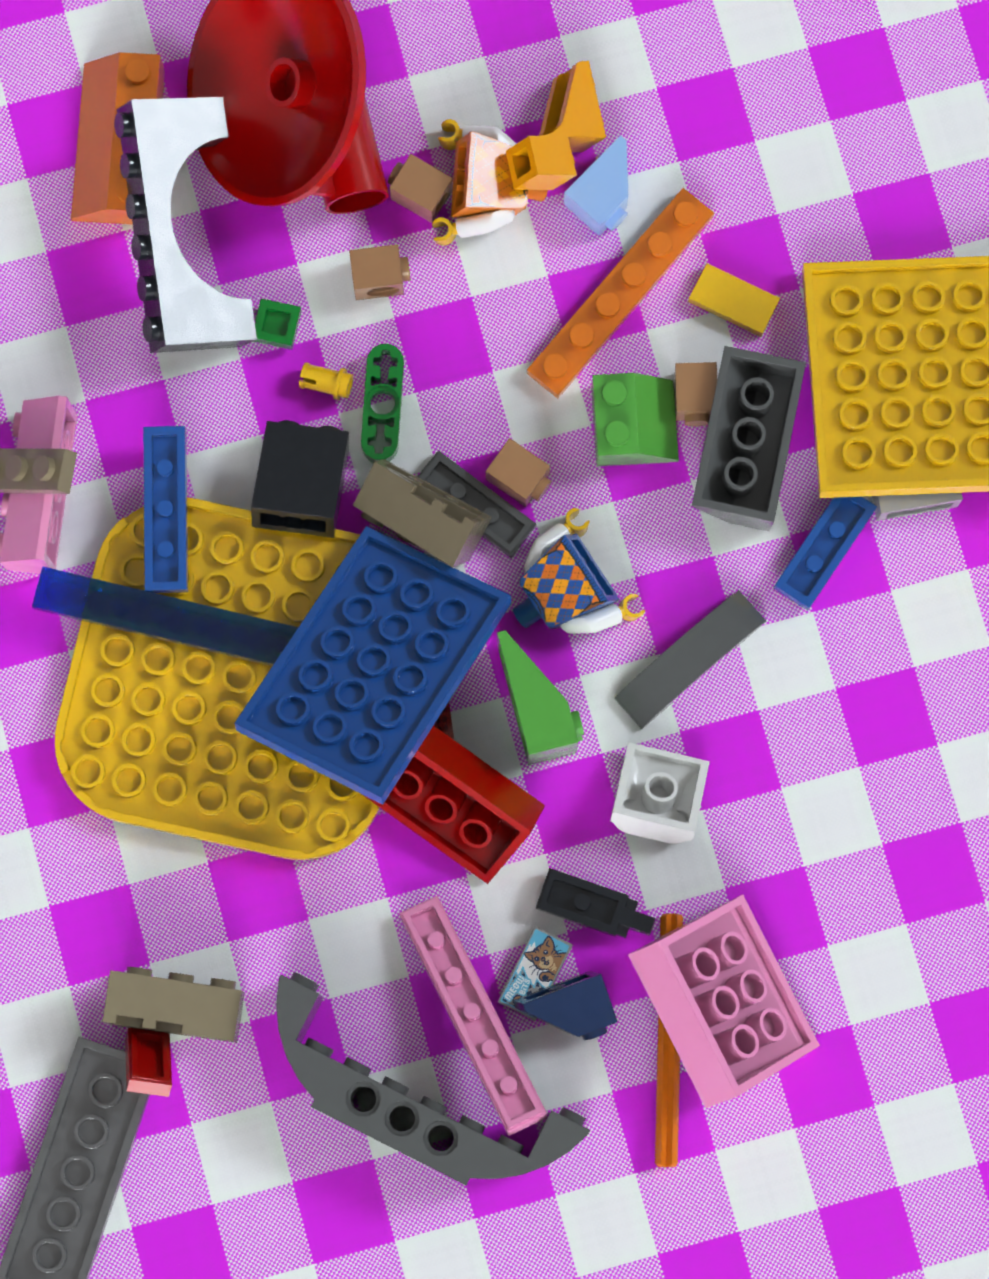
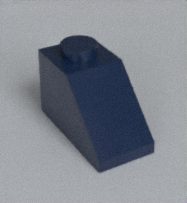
M593 971L585 972L513 1000L516 1009L577 1037L582 1036L583 1040H590L607 1033L606 1026L618 1022L602 975Z

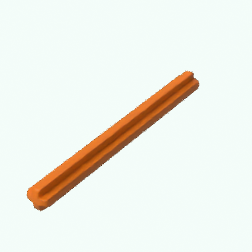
M675 913L662 914L660 918V937L682 926V915ZM659 1015L655 1164L658 1167L673 1168L678 1164L680 1057Z

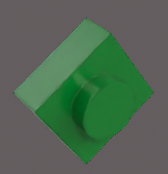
M261 298L255 321L257 340L253 342L293 350L302 312L301 307Z

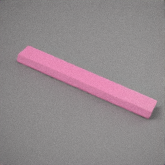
M438 896L400 912V919L508 1136L546 1119L547 1112Z

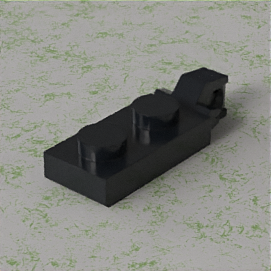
M549 868L536 905L537 910L614 937L617 935L626 938L629 929L650 936L655 922L654 917L635 911L638 902L630 899L629 895Z

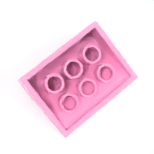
M744 895L728 901L628 954L705 1108L738 1097L820 1046Z

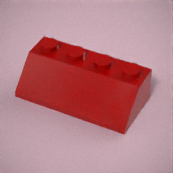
M434 725L384 804L382 805L366 797L487 884L529 836L545 807L539 800Z

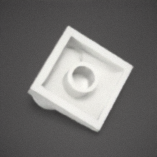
M628 742L610 821L622 832L669 844H681L686 841H692L696 831L710 761Z

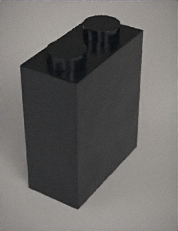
M289 420L279 422L267 421L251 504L252 527L334 538L349 455V431H341L333 426H321L319 428L303 426Z

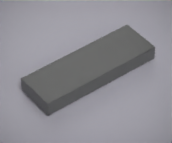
M439 450L417 476L490 515L492 518L482 537L510 558L514 556L536 528L535 522Z

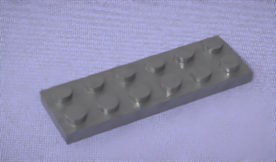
M78 1037L0 1265V1279L89 1278L150 1094L126 1091V1055L124 1051Z

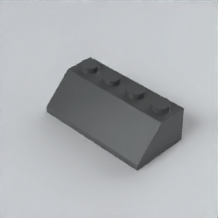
M724 346L691 507L731 524L770 532L775 520L806 362Z

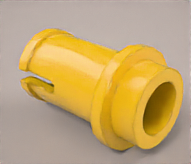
M305 362L300 373V377L304 378L299 380V388L301 389L306 388L331 394L334 400H340L341 397L348 398L353 385V374L347 373L345 368H340L339 371Z

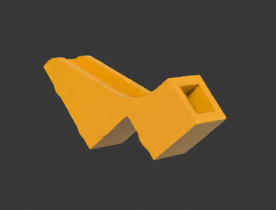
M579 61L570 70L553 79L539 136H528L506 150L514 190H554L577 176L572 152H584L606 138L589 61Z

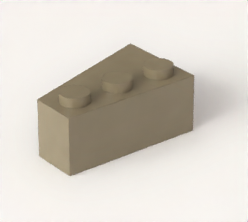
M384 459L374 461L353 506L363 511L361 517L368 522L383 527V525L395 531L400 539L419 546L451 567L470 561L492 518L490 515Z
M127 967L126 972L110 970L102 1022L113 1026L237 1043L245 992L235 989V981L211 978L210 985L193 983V975L169 972L168 979L152 977V970L138 967Z

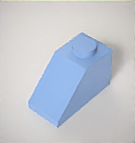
M621 135L564 192V205L598 236L607 228L610 231L615 230L628 214L625 211L628 202L627 140Z

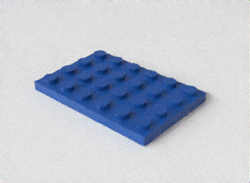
M366 526L235 721L236 731L383 805L512 603L511 595Z

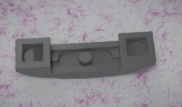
M738 590L663 652L614 699L642 730L732 649L737 648L759 629L766 620Z

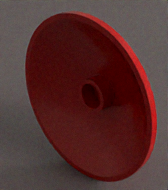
M211 0L206 7L191 48L187 76V98L223 97L229 137L214 147L199 149V153L215 180L238 199L254 205L274 207L293 204L310 195L322 196L325 210L328 213L348 214L375 207L389 197L365 98L366 59L362 32L349 0Z

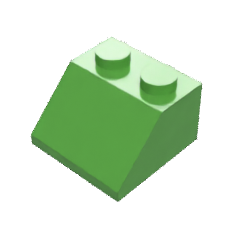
M638 373L592 375L591 392L596 467L678 462L673 380Z

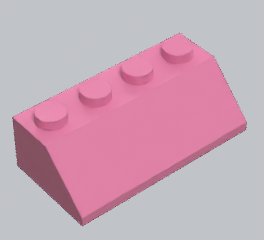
M52 396L23 401L22 412H16L13 420V437H18L16 448L68 449L73 451L78 415L67 396ZM3 494L1 516L6 517L4 533H0V563L6 570L55 575L66 494Z

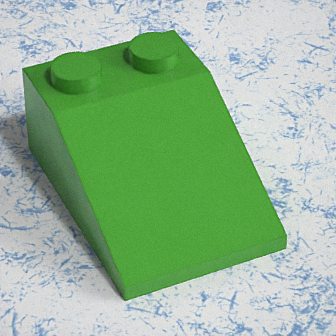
M506 630L497 632V647L528 765L577 753L578 742L583 741L582 735H584L578 710L570 712L568 701Z

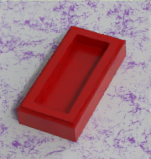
M128 1028L125 1038L126 1091L169 1097L172 1088L170 1034Z

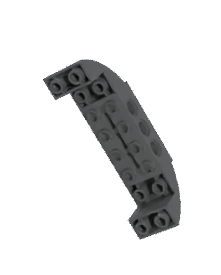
M293 972L290 979L280 975L276 1002L278 1030L290 1065L298 1080L314 1098L311 1105L312 1108L464 1185L468 1184L470 1178L499 1179L523 1175L545 1167L570 1152L589 1134L590 1130L583 1127L586 1118L564 1107L559 1114L551 1111L529 1156L526 1157L521 1154L524 1146L504 1135H500L498 1142L482 1135L486 1126L464 1115L457 1122L444 1115L447 1110L446 1106L426 1096H423L420 1103L407 1097L409 1088L385 1076L382 1084L369 1078L368 1076L371 1072L369 1067L349 1057L342 1064L330 1058L334 1050L309 1037L305 1045L302 1044L324 998L316 992L319 987L316 982L296 972ZM363 1088H370L376 1094V1103L367 1112H360L354 1105L356 1093ZM407 1107L415 1115L414 1125L411 1129L400 1132L394 1128L392 1116L397 1109ZM440 1126L451 1129L454 1136L453 1144L445 1151H437L430 1144L431 1132Z

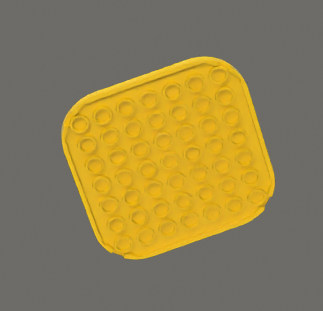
M187 497L188 592L146 593L144 506L126 518L123 517L108 533L96 559L56 724L55 753L61 774L72 792L91 810L110 820L284 859H319L335 854L351 845L368 829L380 807L362 794L236 731L234 723L360 534L336 529L335 537L331 538L252 527L250 510Z

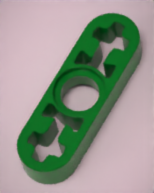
M391 344L375 346L367 357L361 447L364 456L372 463L382 459L390 462L396 456L399 448L404 359L401 351ZM383 355H390L391 362L397 363V366L389 368L388 373L389 384L397 382L396 387L388 384L372 386V381L381 383L380 366L374 365V363L381 362ZM382 393L390 395L395 401L392 411L383 415L377 414L371 408L372 399ZM369 421L378 424L394 422L393 427L385 425V441L391 443V446L384 447L383 453H375L374 446L368 445L369 442L376 441L377 424L369 426Z

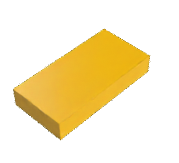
M706 263L688 302L762 337L780 298Z

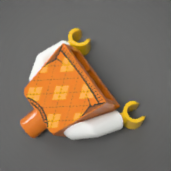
M447 119L441 124L443 131L455 132L452 137L445 138L442 136L438 137V140L444 149H455L451 217L457 219L455 223H451L448 219L439 217L432 222L434 228L448 227V233L445 236L433 238L437 244L449 245L454 241L457 234L459 237L465 238L490 233L511 223L515 215L526 209L528 199L540 202L545 200L548 190H514L506 150L517 143L496 126L465 125L461 129L454 120Z

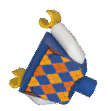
M572 508L567 512L564 524L557 523L535 539L524 564L525 574L519 580L528 598L513 608L516 619L525 628L530 627L542 618L550 629L562 628L569 634L597 633L621 623L622 618L631 622L637 620L645 613V610L634 614L627 609V602L637 599L639 597L637 594H629L620 602L619 606L613 604L620 600L579 538L587 532L590 520L586 521L582 526H574L570 521L578 516L580 510L577 508Z

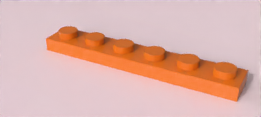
M682 188L529 366L527 374L559 399L713 219L714 212Z

